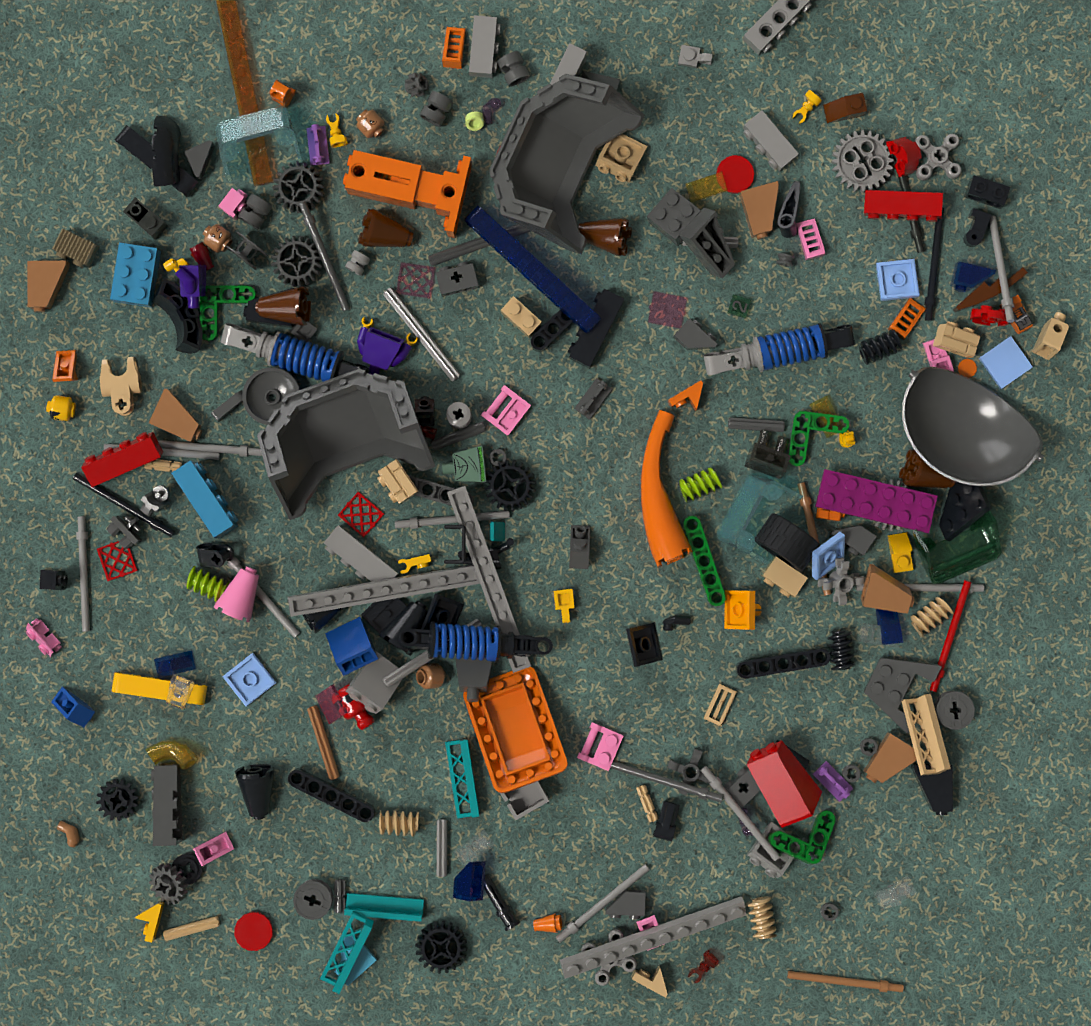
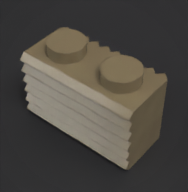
M62 228L52 249L57 252L56 256L64 260L68 257L74 260L73 264L83 268L85 265L90 268L100 247Z

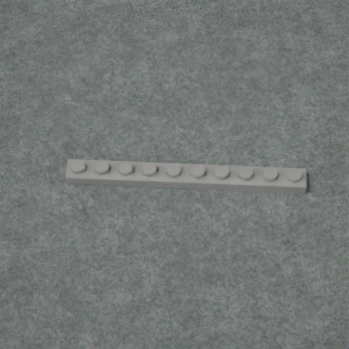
M466 486L448 491L447 494L458 524L466 527V546L495 625L500 626L502 633L513 632L514 635H520ZM513 655L512 659H508L513 673L531 667L528 657Z
M472 564L287 596L290 616L293 617L480 584V581Z
M738 897L560 960L563 976L566 979L746 916L744 900L742 897Z

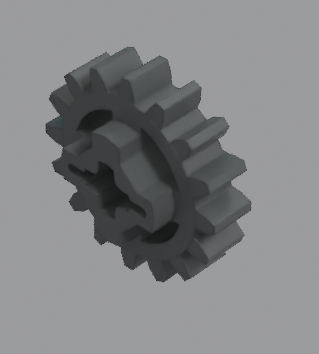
M162 863L152 870L153 873L149 875L152 880L149 881V884L153 885L151 891L156 892L155 897L160 896L161 902L166 900L167 905L171 903L175 905L185 898L184 895L188 893L185 888L188 887V884L184 883L186 877L181 876L182 871L177 872L176 866L171 868L170 863L166 865Z

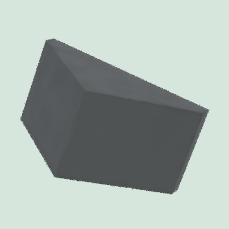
M210 140L184 151L195 176L201 181L215 147V144Z

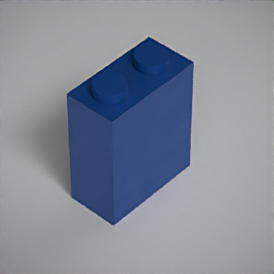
M361 617L325 633L336 665L343 676L378 660L369 632Z

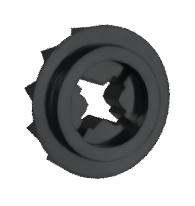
M193 854L180 855L172 863V867L176 866V871H182L181 876L184 877L185 870L181 867L186 866L190 862V869L195 872H188L185 875L186 880H184V883L188 885L195 883L202 875L203 866H201L198 858Z

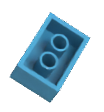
M119 242L110 299L117 303L152 308L161 251L157 248Z

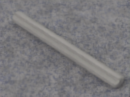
M393 288L386 289L383 293L384 297L451 381L460 377L458 370Z
M478 619L467 624L468 627L470 625L475 627L482 626ZM425 651L384 677L383 682L387 687H390L432 659L428 658V652Z

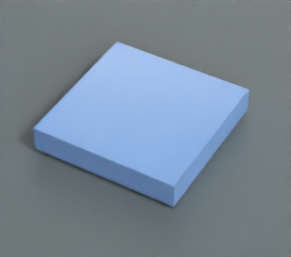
M915 259L876 263L881 301L920 296Z
M1011 336L979 357V360L1000 389L1033 367Z
M838 532L812 552V577L815 580L823 577L836 567V558H844L845 535L842 532Z
M254 653L250 654L222 676L246 707L277 683Z

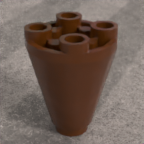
M368 209L367 214L363 217L362 226L365 227L359 235L358 244H362L365 247H410L413 232L375 209Z
M614 218L579 223L580 233L586 237V243L616 256H626L628 250L626 245L627 238L630 239L632 234V227H629L628 219Z
M911 449L906 454L907 461L905 466L899 472V478L903 479V483L907 486L952 488L956 482L936 472L921 459L915 450Z

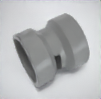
M354 250L351 254V260L347 261L345 267L352 272L354 271L355 274L362 276L364 266L368 265L371 259Z

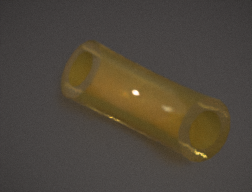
M160 741L145 749L155 765L164 760H174L184 770L190 768L198 761L196 754L187 745L177 741Z

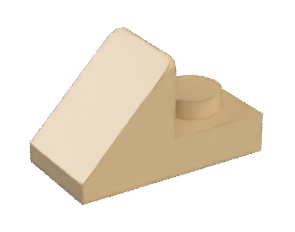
M660 965L652 978H650L651 974L643 969H640V971L634 970L631 975L632 980L665 998L667 997L668 993Z

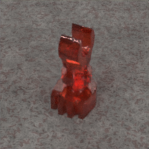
M709 950L703 955L705 961L700 962V966L689 971L688 977L693 973L699 975L694 983L700 982L705 971L708 972L710 970V966L715 968L720 963Z

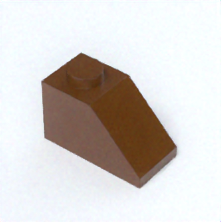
M863 93L844 96L823 105L827 124L862 117L867 112Z

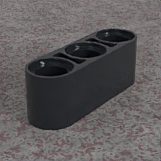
M568 306L561 308L532 336V349L536 352H542L548 348L575 321V311ZM563 312H570L572 318L569 321L563 320L561 317ZM550 325L558 327L559 330L556 334L548 332L547 329ZM542 338L545 344L542 347H536L534 345L535 339Z

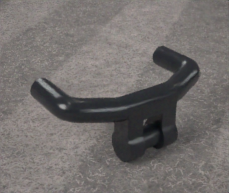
M508 538L506 543L497 547L489 548L496 570L502 569L498 554L511 549L515 545L512 538ZM462 551L458 552L460 560H462ZM469 552L466 553V560H472Z

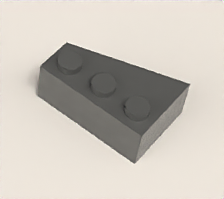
M703 208L679 236L711 275L723 278L735 263L728 243H725L722 234L724 233L723 229L719 226L717 220V212Z

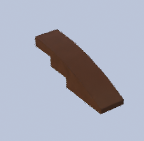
M1023 267L1019 269L1009 279L1007 278L1008 286L1010 287L1028 272ZM999 278L990 286L985 282L981 283L953 310L958 312L974 307L1001 293Z

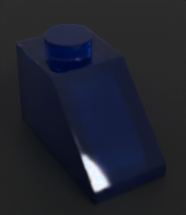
M958 261L954 266L950 286L955 287V291L966 292V290L972 289L993 276L996 270Z
M486 861L469 862L454 878L453 898L465 901L483 900Z

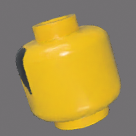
M55 395L51 401L47 402L46 412H50V417L53 420L69 421L70 418H74L76 403L73 402L71 397Z

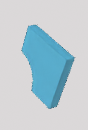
M352 935L344 938L346 947L355 943ZM363 945L345 982L347 986L377 960L365 945ZM341 952L340 962L346 961L345 953Z

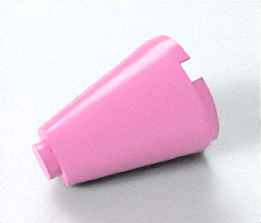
M248 566L245 569L241 568L217 600L214 608L218 609V607L223 608L222 613L238 620H242L245 617L246 622H250L259 575L256 574L257 570Z

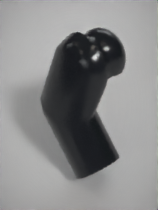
M674 615L666 618L662 622L663 630L672 631L673 624L690 625L691 617Z

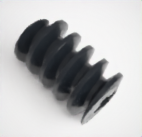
M893 329L889 330V335L884 332L882 333V338L876 335L875 341L869 338L868 344L866 341H862L860 346L858 345L860 355L866 365L869 364V358L876 362V356L883 359V353L889 357L890 350L895 354L897 353V347L902 350L899 337Z
M831 631L830 633H833V635L828 637V640H832L834 643L830 644L829 647L833 648L834 651L829 654L835 656V658L830 660V663L836 664L831 670L851 669L850 667L855 665V662L849 661V659L854 657V654L848 653L853 650V647L848 644L853 642V639L847 638V636L851 635L852 631Z

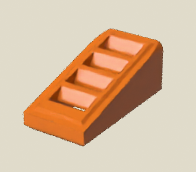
M446 28L442 57L443 67L462 69L466 28ZM450 34H451V35H459V36H461V37H460V38H450ZM449 42H452V43H460V44H459V45H449ZM448 50L458 51V53H449Z
M909 298L888 329H893L898 337L904 340L926 308L912 298ZM909 305H912L913 307L918 309L919 312L916 313L910 308H908ZM905 311H907V312H909L911 315H913V316H914V319H912V318H910L909 316H907V315L905 314ZM900 318H905L910 324H906ZM897 323L901 324L902 326H904V327L906 328V330H905V331L902 330V329H901L900 327H898L896 324H897Z

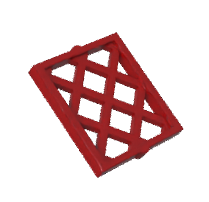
M357 492L338 514L342 520L363 538L384 515L382 511L360 492ZM359 497V504L352 505V501ZM361 497L367 502L366 504H361ZM362 506H369V513H362ZM371 506H372L374 509H376L378 512H372V511H371ZM350 507V514L343 515L344 510ZM352 507H359L360 513L353 514ZM369 515L370 522L363 523L362 516ZM372 515H379L378 519L372 522ZM353 516H360V523H353ZM344 517H350L351 523L347 521ZM361 525V532L354 526ZM363 525H370V528L363 532Z
M119 541L97 548L107 581L138 571L130 548L127 549V553L123 551V547L121 550L115 547ZM110 547L111 549L108 554L102 551L104 548ZM113 549L119 551L117 558L111 556ZM122 553L128 556L125 562L119 560ZM101 554L107 556L105 561H103ZM109 558L115 560L113 566L106 564ZM130 558H131V561H132L133 566L130 565V564H128V561H129ZM117 562L124 564L121 571L115 568ZM126 566L132 568L130 572H123ZM106 567L111 569L109 575L107 573ZM113 570L120 573L116 577H111Z

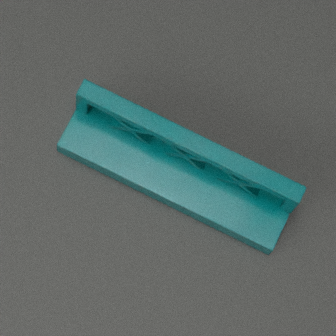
M468 738L445 742L457 819L470 816L472 818L479 817L480 811ZM460 744L462 753L458 758L451 754L450 745ZM457 762L464 765L465 772L461 777L454 773L453 767ZM460 781L467 785L468 791L464 796L458 793L456 789ZM463 800L470 804L471 812L460 814L459 805Z
M347 893L344 915L351 916L354 911L365 917L421 922L423 919L424 899Z
M354 911L320 977L321 980L334 985L332 991L340 994L374 923L373 920ZM354 918L364 922L362 928L353 929L352 921ZM352 935L355 943L346 947L344 938ZM344 952L347 958L346 961L338 963L335 957L336 954ZM337 969L339 975L336 980L326 976L328 970Z

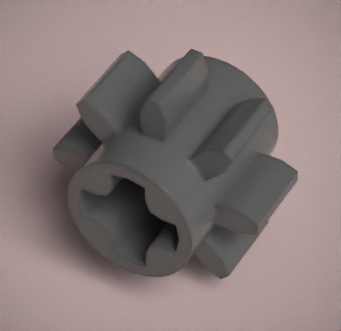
M421 73L408 75L409 79L405 80L406 92L411 94L412 97L425 95L424 91L428 90L426 77Z

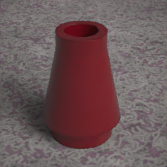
M203 242L189 249L191 251L190 255L199 265H206V271L214 267L208 247Z

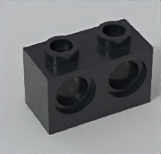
M974 175L969 180L964 198L1001 209L1006 203L1010 187Z

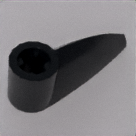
M794 181L777 220L780 232L785 238L794 237L798 230L795 223L800 197V182Z

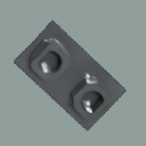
M158 485L153 491L144 495L141 499L144 504L140 511L147 516H151L153 512L156 513L172 501L169 499L168 488L164 485Z
M127 515L124 520L128 524L119 516H113L110 519L112 522L106 530L113 537L120 531L124 533L125 536L119 541L124 549H129L134 544H139L142 541L132 530L133 528L137 533L141 530L137 525L140 521L138 517L132 520Z

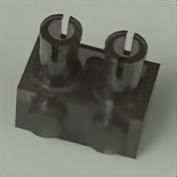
M760 430L758 441L749 449L744 466L781 479L786 473L791 455L785 454L790 440L786 438L783 442L784 437L779 436L774 450L768 447L772 433L768 431L766 434L767 430Z

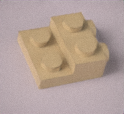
M621 134L605 144L595 166L604 174L609 172L615 175V178L620 182H630L647 146Z

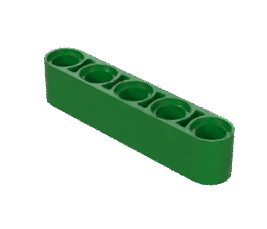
M689 516L683 521V529L693 551L692 556L707 601L712 606H720L725 602V593L699 518ZM688 520L696 521L697 527L695 530L687 528ZM694 538L702 539L703 545L701 548L693 546ZM701 556H706L709 559V564L706 567L699 564ZM708 574H712L715 577V582L712 585H708L705 582V577ZM714 592H718L721 595V600L718 603H714L711 600V595Z

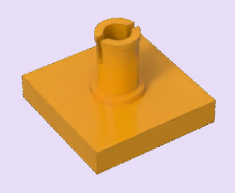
M725 590L724 629L755 630V616L761 614V611H755V609H761L759 604H755V591Z

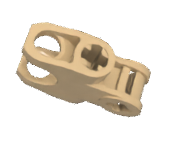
M128 357L127 370L120 376H115L112 373L111 364L108 359L102 360L101 394L103 397L111 396L112 409L122 416L130 415L133 412V394L142 393L141 375L138 371L135 357ZM122 401L127 404L123 409L119 407V405H122Z

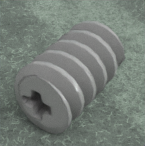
M455 402L447 409V420L452 427L463 429L469 426L472 415L466 404ZM460 412H462V415L464 417H460L457 420L455 414H459Z

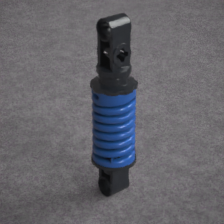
M431 622L429 630L408 628L403 630L398 637L399 645L402 648L427 650L429 659L437 658L438 655L446 658L447 653H449V658L453 659L456 653L457 659H461L463 654V658L468 660L471 654L472 660H476L478 655V660L480 661L486 658L487 661L498 663L499 658L502 656L507 657V659H512L513 655L518 657H544L553 648L551 640L546 637L514 635L513 632L502 633L500 626L493 627L491 630L489 626L483 629L482 626L475 627L470 625L468 627L467 625L460 626L459 624L454 626L447 624L446 626L443 623ZM403 635H411L413 638L412 643L404 642ZM539 643H544L546 645V652H542L539 650Z

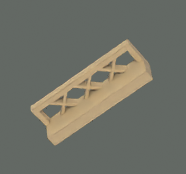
M925 694L917 699L902 700L920 775L940 774L951 769L931 694ZM909 704L915 705V714L911 711ZM915 723L920 725V732L916 730ZM920 741L925 744V751L920 748ZM925 759L930 763V770H926Z

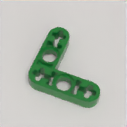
M206 286V293H208V290H211L212 293H218L217 289H220V300H217V296H211L210 300L206 296L200 297V326L202 327V338L204 340L214 341L218 336V304H248V301L256 299V291L251 286ZM236 289H239V293H246V290H249L252 296H249L248 300L244 296H239L240 300H236ZM226 290H232L234 295L232 299L226 300L223 297V293ZM213 309V318L206 319L204 316L205 310ZM204 321L214 322V325L210 324V329L214 331L210 338L204 334V331L208 330V325L204 324Z
M807 411L796 413L793 420L789 462L794 466H800L805 462L810 429L844 433L849 428L848 419L838 415ZM801 414H805V418H808V422H804L803 428H807V432L803 430L795 431L796 426L800 428V421H797V417H801ZM821 416L827 419V425L823 428L816 425L817 418ZM830 417L834 418L833 422H839L840 419H843V423L847 425L842 430H838V426L833 425L832 430L828 429ZM797 433L805 435V442L803 444L795 442L794 437ZM793 445L805 447L804 451L800 450V456H803V459L799 460L798 463H795V459H792V455H795L797 450L792 449Z
M830 811L820 812L816 816L807 842L782 831L771 833L768 837V842L774 849L807 864H817L823 857L835 824V816ZM828 815L827 819L830 821L825 823L823 829L818 828V826L821 827L824 824L822 817ZM817 832L822 833L824 836V840L821 843L815 840ZM780 836L779 839L781 841L786 842L788 839L789 841L786 845L783 843H778L776 845V840H774V837ZM793 842L798 843L800 846L798 853L791 851L790 847ZM815 846L820 847V849H815L814 855L817 857L811 860L809 853L814 851Z

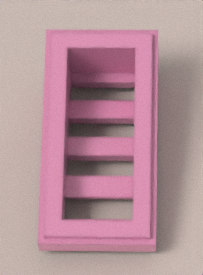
M815 218L796 223L805 260L824 256L825 250ZM809 225H812L813 227L809 230H802V227H806ZM814 232L815 236L805 238V234ZM816 239L817 243L807 245V241ZM818 246V250L809 252V248Z

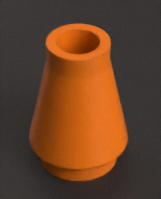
M552 914L533 920L534 931L558 933V931L562 930L561 915Z

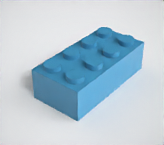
M190 460L171 474L212 536L220 539L237 528L238 524L236 522L239 520L233 511L227 509L228 503L226 499L215 491L218 488L214 481L205 476L207 471L201 463Z

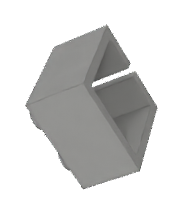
M539 781L507 793H500L505 802L508 799L510 800L507 806L515 820L549 802V797Z

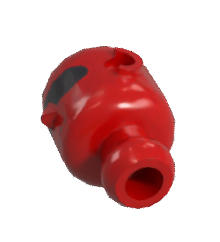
M348 684L334 694V703L345 719L351 720L355 718L357 727L360 730H364L374 723V718L367 713L363 703L350 698L349 694L345 691L349 686Z

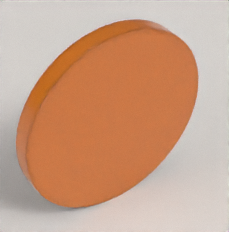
M964 359L958 365L959 374L967 378L974 376L977 371V366L971 359Z

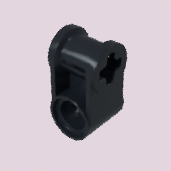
M203 543L196 547L201 567L218 568L223 566L226 561H231L235 556L234 550L227 544Z

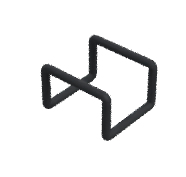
M444 525L445 529H462V560H444V563L473 564L472 560H466V527L464 525Z

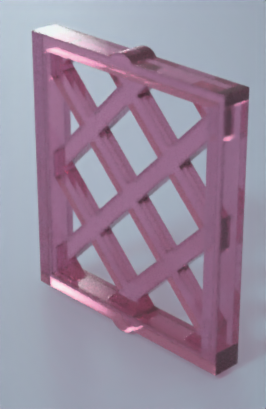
M401 262L396 293L430 299L435 267ZM407 266L415 267V268L410 271V270L407 268ZM405 268L408 273L402 277L401 272ZM420 268L428 270L423 273ZM418 270L421 275L415 279L412 273ZM431 271V280H428L425 275ZM410 275L413 281L407 284L404 279ZM422 277L427 282L423 286L418 283V280ZM403 281L406 286L400 290L399 285ZM416 283L419 288L413 292L410 286ZM429 284V293H426L423 288ZM408 288L411 293H407V292H403V291ZM421 290V291L424 293V295H420V294H416V293Z

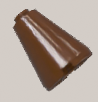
M297 287L261 297L255 304L256 312L259 313L260 317L306 326V322H309L311 317V301H307L306 295H309V291L306 287Z

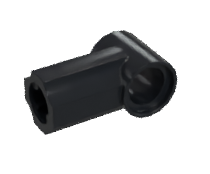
M663 801L659 820L655 824L656 829L653 832V837L672 842L676 829L675 822L680 807L679 804Z

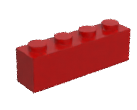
M865 190L864 216H868V219H879V216L887 217L888 220H899V217H907L906 220L918 221V218H926V221L937 222L938 219H942L943 193Z
M143 432L136 436L137 439L133 441L125 440L117 448L109 447L103 450L101 455H91L84 459L85 462L81 468L91 487L160 458L163 450L154 432L149 434Z

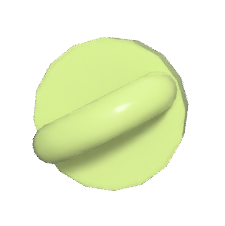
M481 112L468 113L465 117L466 127L472 131L480 130L484 126L483 114Z

